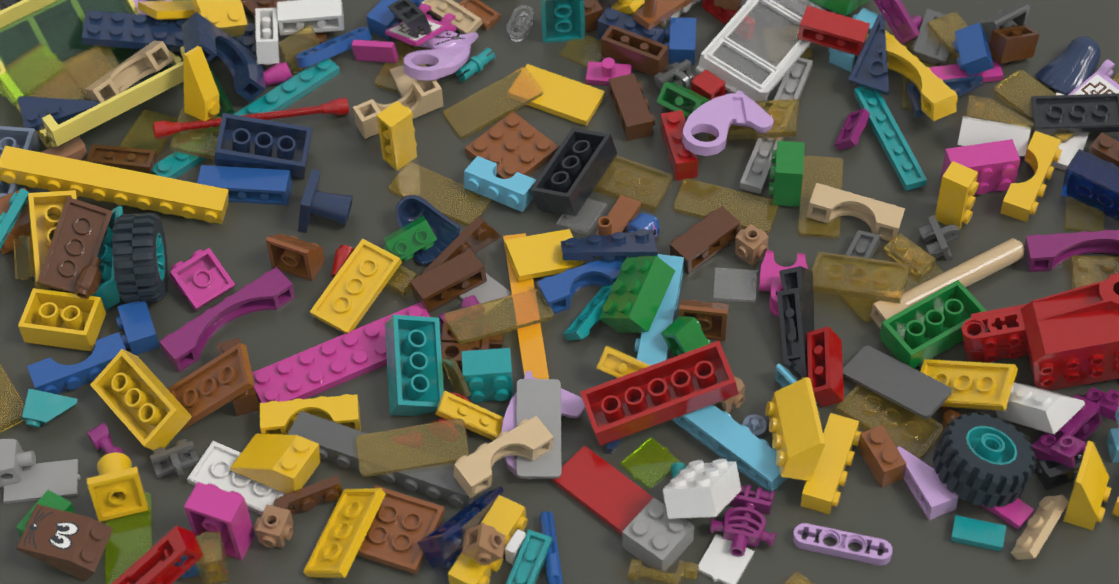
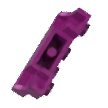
M1092 387L1083 397L1075 395L1073 398L1084 400L1085 405L1055 434L1045 432L1032 445L1035 458L1044 461H1056L1073 469L1075 467L1074 457L1078 453L1084 455L1086 449V442L1084 441L1103 424L1102 416L1117 422L1115 414L1119 405V392L1110 389L1105 393Z

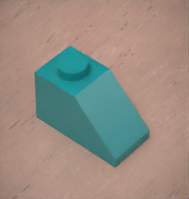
M28 389L21 420L26 421L25 425L39 428L41 424L46 425L75 407L77 399Z

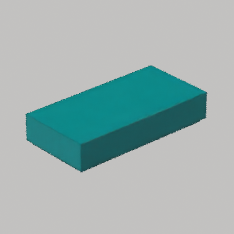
M955 515L951 541L1002 552L1006 526Z

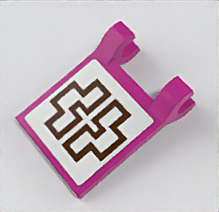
M421 4L419 9L425 13L432 30L431 33L427 35L422 30V27H418L416 32L419 37L415 38L411 34L409 27L403 22L385 30V33L388 36L417 47L445 30L455 31L457 26L451 24V21L456 19V15L447 13L439 22L432 19L431 15L426 14L431 9V6Z

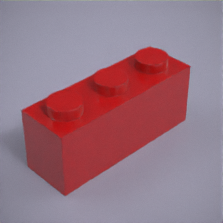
M807 6L800 23L797 39L859 56L865 44L870 23Z
M682 110L660 114V132L676 181L698 177L697 155L687 150L682 143L683 129L686 123Z
M829 326L807 332L808 378L811 380L815 401L821 407L843 402L842 340Z

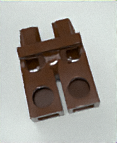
M443 322L441 338L443 373L449 374L450 370H462V351L503 348L504 333L491 332V325H484L482 327L479 325Z

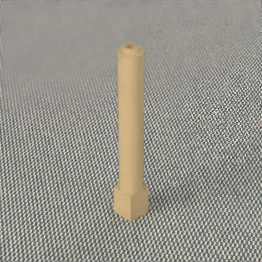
M1011 238L900 295L896 292L874 303L870 316L881 329V323L957 280L966 288L1023 259L1024 246L1020 241Z

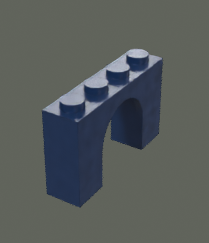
M197 12L181 26L185 53L199 46L203 50L207 63L217 55L229 68L236 93L252 102L266 90L262 64H257L256 54Z

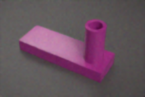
M874 0L895 38L901 45L920 34L918 29L921 27L923 18L919 15L911 18L901 0Z

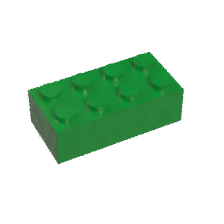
M957 280L881 323L879 339L898 361L916 368L923 364L924 359H932L962 342L963 323L971 319V314L987 310Z

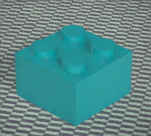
M510 348L462 351L463 382L467 399L473 403H481L493 400L505 401L513 398Z

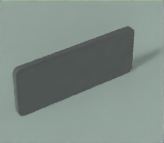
M864 346L843 368V376L924 419H929L952 394L951 387L871 346Z

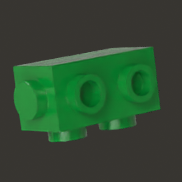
M423 215L384 237L386 245L383 248L385 251L399 257L402 262H405L414 256V252L432 247L437 238Z

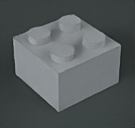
M653 498L622 532V547L661 575L667 571L694 540V525L685 518L668 519L666 505L656 498Z

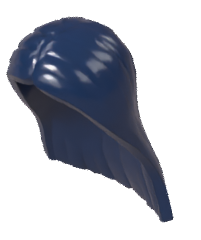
M1088 36L1078 37L1069 43L1056 58L1043 67L1035 76L1045 85L1068 95L1095 73L1101 55L1100 47L1095 40Z
M407 195L401 198L396 205L395 214L400 228L424 215L437 238L432 247L426 250L420 249L413 253L416 261L421 265H430L459 236L460 225L447 218L421 196Z

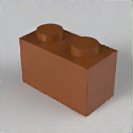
M880 425L860 433L858 450L881 488L903 480L907 463L884 426Z

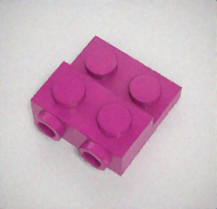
M210 248L204 251L202 249L196 251L191 255V259L184 263L183 261L176 263L172 266L169 278L181 295H185L195 311L235 288V283Z

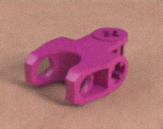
M766 250L761 264L759 291L770 292L769 309L776 317H779L777 292L784 291L779 271L798 266L808 269L804 253L797 254V260L792 266L783 267L774 261V252Z

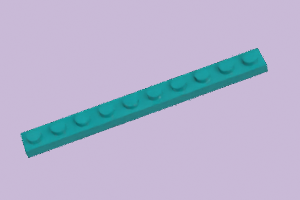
M330 58L311 65L233 115H253L254 113H270V111L284 110L340 74V68ZM220 126L211 128L156 163L151 173L157 176L176 179L215 154Z

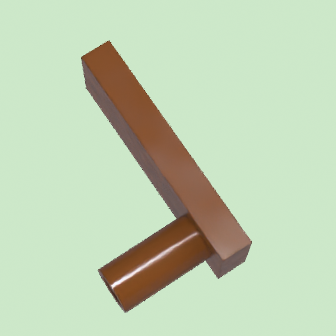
M644 0V7L634 12L633 19L647 30H650L692 3L693 0Z
M620 195L609 214L598 219V230L595 235L605 236L616 232L626 233L628 223L636 217L641 209V202Z

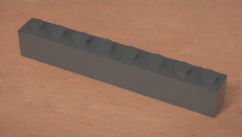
M300 411L288 432V435H298L318 443L320 460L327 459L343 468H353L366 476L373 475L379 477L387 483L402 485L410 491L425 493L430 498L448 501L456 507L470 509L476 497L474 496L470 499L453 476L455 463L303 411Z

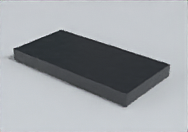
M1119 93L1031 96L1030 98L1034 132L1037 131L1043 134L1119 132Z

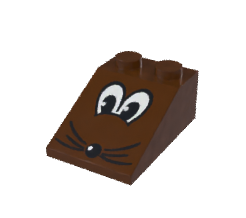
M36 504L16 549L86 582L95 572L113 528L90 517Z

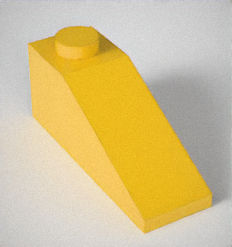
M197 46L183 54L184 113L207 121L219 113V92L203 50Z

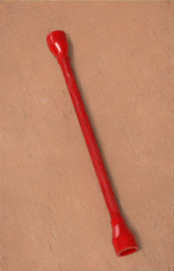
M345 97L334 99L320 106L242 116L262 120L300 117L317 113L343 116L349 115V105ZM222 118L208 119V121H191V123L169 122L165 120L154 121L155 139L168 138L175 133L188 131V129L197 130L205 129V127H219Z

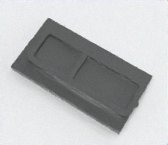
M927 8L912 54L918 55L920 60L935 65L941 63L945 65L959 19Z

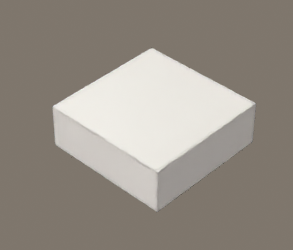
M517 529L505 548L506 562L514 565L526 536L525 532Z

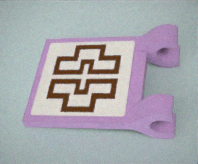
M1107 59L1097 72L1068 95L1119 93V84L1110 78L1114 72L1111 69L1115 64Z

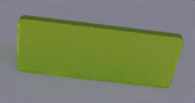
M145 492L148 511L106 520V525L113 528V531L106 545L105 584H112L115 579L121 576L152 547V497L149 492Z

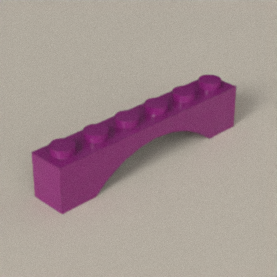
M1119 230L1026 236L1024 255L1028 272L1052 271L1068 259L1084 254L1112 253L1119 255Z
M277 267L265 272L257 280L245 285L235 294L226 297L213 308L207 309L202 315L165 336L164 339L159 341L163 355L180 373L199 360L202 350L209 339L227 323L252 312L277 310L296 298L293 284Z

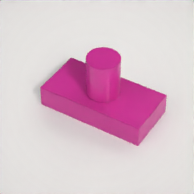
M605 58L602 62H588L586 84L609 86L610 78L631 74L632 65L615 64L612 58Z

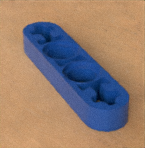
M361 27L298 53L295 56L298 67H308L352 48L353 40H371L370 30L368 27Z

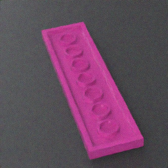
M420 302L350 331L348 334L345 333L252 372L255 393L260 403L307 399L387 365L385 325L392 315L430 317V315Z

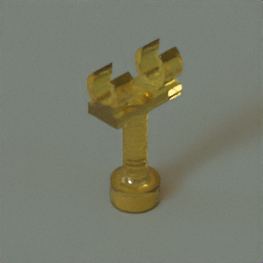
M632 558L628 579L638 581L640 577L644 576L672 584H680L681 576L688 579H697L699 566L692 562L685 563L680 560L677 572L670 574V572L665 573L662 570L645 568L641 560Z

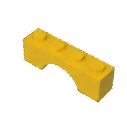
M1037 131L1034 132L1027 147L1025 161L1032 167L1035 175L1026 182L1011 183L1002 203V214L1024 222L1028 221L1030 214L1035 215L1039 205L1036 202L1037 198L1043 197L1047 187L1044 183L1046 179H1051L1055 169L1052 165L1054 162L1058 163L1063 151L1059 149L1060 139Z
M344 394L335 397L320 396L313 399H293L291 401L260 403V429L262 434L288 435L300 411L361 431L358 395Z

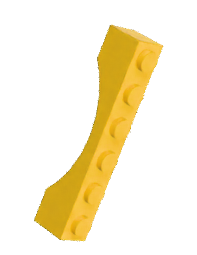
M885 30L888 69L903 74L915 83L921 94V110L933 121L955 113L956 102L958 101L956 92L950 89L929 67L921 63L916 56L911 54L904 45H901L893 35H890Z

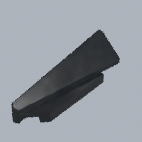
M798 266L779 271L784 291L777 292L783 362L801 374V377L808 378L807 332L814 331L813 272Z

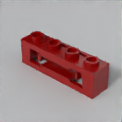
M176 525L121 576L115 579L112 584L174 583L204 556L194 532ZM183 555L189 557V558H188L185 562H183L182 565H180L179 567L173 565L176 561H177L178 563H181V562H182L181 557H182Z

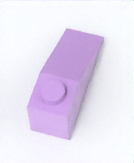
M897 447L907 463L904 480L928 520L956 510L959 495L955 492L951 493L947 489V485L941 483L938 478L939 474H936L935 469L902 447Z

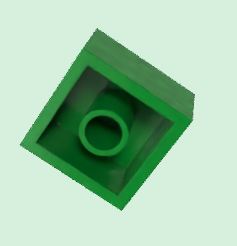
M777 141V150H772L771 163H775V166L771 165L770 179L774 180V182L769 183V195L773 196L772 205L800 207L805 142Z

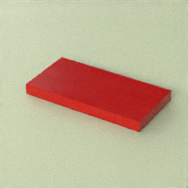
M585 445L561 467V477L551 479L555 485L621 536L624 529L654 498Z

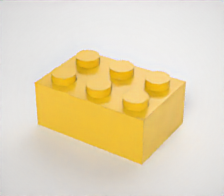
M33 288L18 328L26 343L92 352L106 316V311L101 297L90 296L89 299H82L74 293Z

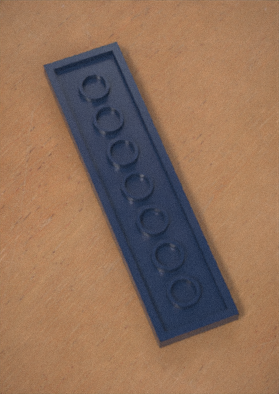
M86 10L82 44L143 49L153 41H163L169 51L181 52L180 47L184 46L181 26L188 18L155 19L143 14ZM247 23L244 35L232 38L257 55L256 24Z

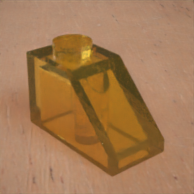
M204 532L196 536L204 555L196 562L203 583L217 584L230 582L224 543L220 532Z

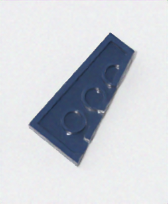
M639 229L629 233L616 232L612 235H592L589 238H569L561 241L563 260H594L596 256H601L605 260H615L617 256H628V258L639 256L658 257L653 230Z

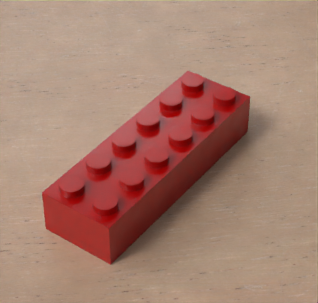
M716 341L581 391L580 394L596 438L601 446L739 395L720 341Z

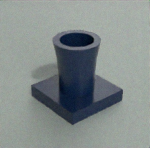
M312 169L300 204L298 231L307 233L312 215L320 216L346 226L352 207L353 195H340L319 191L321 171Z

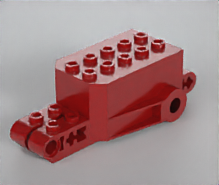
M1119 273L1109 276L1105 281L1032 300L1028 304L971 314V319L966 320L962 325L966 359L969 362L990 363L999 359L1018 358L1022 355H1027L1035 387L1047 391L1118 379Z

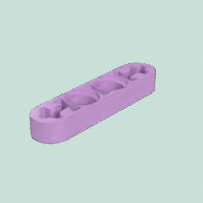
M807 523L799 524L794 529L793 542L798 548L881 566L890 562L892 556L891 544L883 539ZM803 533L808 534L806 540L801 539ZM816 535H819L818 543H815ZM832 537L837 541V544L835 546H827L823 543V539ZM856 542L862 546V549L854 552L849 549L848 545ZM867 546H870L869 554L866 553ZM878 549L883 550L882 556L877 555Z

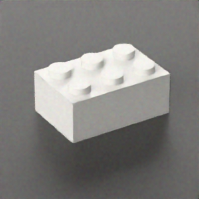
M718 459L712 463H704L702 460L690 462L663 489L668 519L716 517L741 491L736 461L727 462L726 459Z

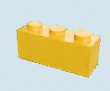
M398 101L376 115L382 157L396 171L417 157V143L415 141V128L412 119L413 113L407 106L404 107Z
M952 161L942 176L935 212L938 222L947 226L956 225L959 229H961L964 223H969L973 214L970 210L976 200V197L973 195L979 186V183L976 182L977 171Z

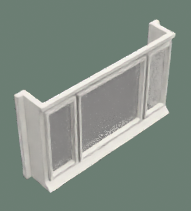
M748 0L701 53L700 61L695 71L701 74L705 69L726 82L725 89L730 93H736L739 90L743 91V94L763 109L769 93L811 44V42L797 39L806 7L810 6L826 10L809 0Z

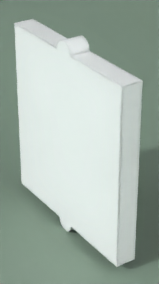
M716 534L696 571L713 578L714 582L737 584L754 551L746 548L744 556H734L730 553L732 541L725 540L722 536Z

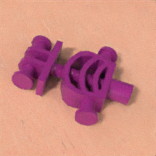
M747 484V487L741 486V491L730 501V506L736 508H730L726 511L724 521H714V518H712L711 533L714 531L724 532L723 539L732 541L730 547L732 555L744 556L747 545L758 547L760 541L768 543L769 547L773 546L777 533L773 532L771 534L765 531L766 519L761 513L770 515L775 491L766 492L762 491L761 487H758L756 492L751 490V485Z

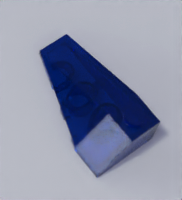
M502 486L488 490L417 542L432 568L443 566L445 569L456 562V557L462 553L465 530L482 522L497 497L503 493L504 489Z

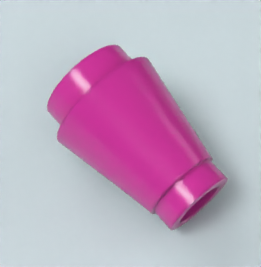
M279 62L263 72L265 86L284 83L292 78L287 62Z

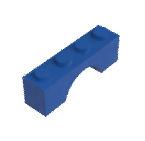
M617 256L615 260H605L602 258L590 261L585 265L568 269L563 273L552 277H545L538 281V296L548 315L551 316L570 309L573 295L583 287L590 285H613L619 275L621 265L627 257Z
M118 332L96 340L92 354L78 364L62 365L51 358H47L28 365L27 368L36 390L58 395L94 381L120 350H126Z

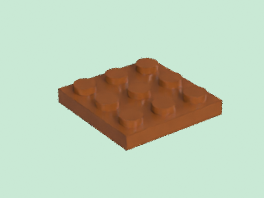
M511 112L466 146L465 153L473 160L479 156L496 163V177L509 179L516 172L526 176L531 175L554 156L559 146L515 112Z
M375 485L374 488H381L386 495L356 556L416 575L445 514V507Z

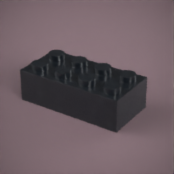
M577 128L571 129L530 189L537 209L577 216L617 155L611 134Z

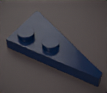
M878 14L848 80L850 84L889 96L885 19L883 15Z
M983 76L945 79L943 82L956 92L957 97H960L982 86ZM915 83L906 84V93L915 117H920L925 114L921 110V94Z
M18 97L24 128H34L35 131L45 129L42 118L49 114L57 124H61L99 104V101Z

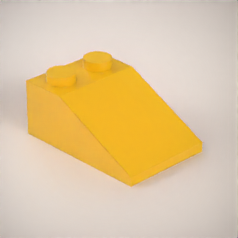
M192 0L194 12L199 13L231 37L244 35L247 21L241 0Z
M255 434L232 464L230 470L289 494L302 489L320 464L319 444L298 435Z
M1091 441L1087 443L1063 522L1093 531L1096 522H1102L1106 508L1101 507L1102 501H1108L1111 488L1107 487L1109 475L1094 443Z

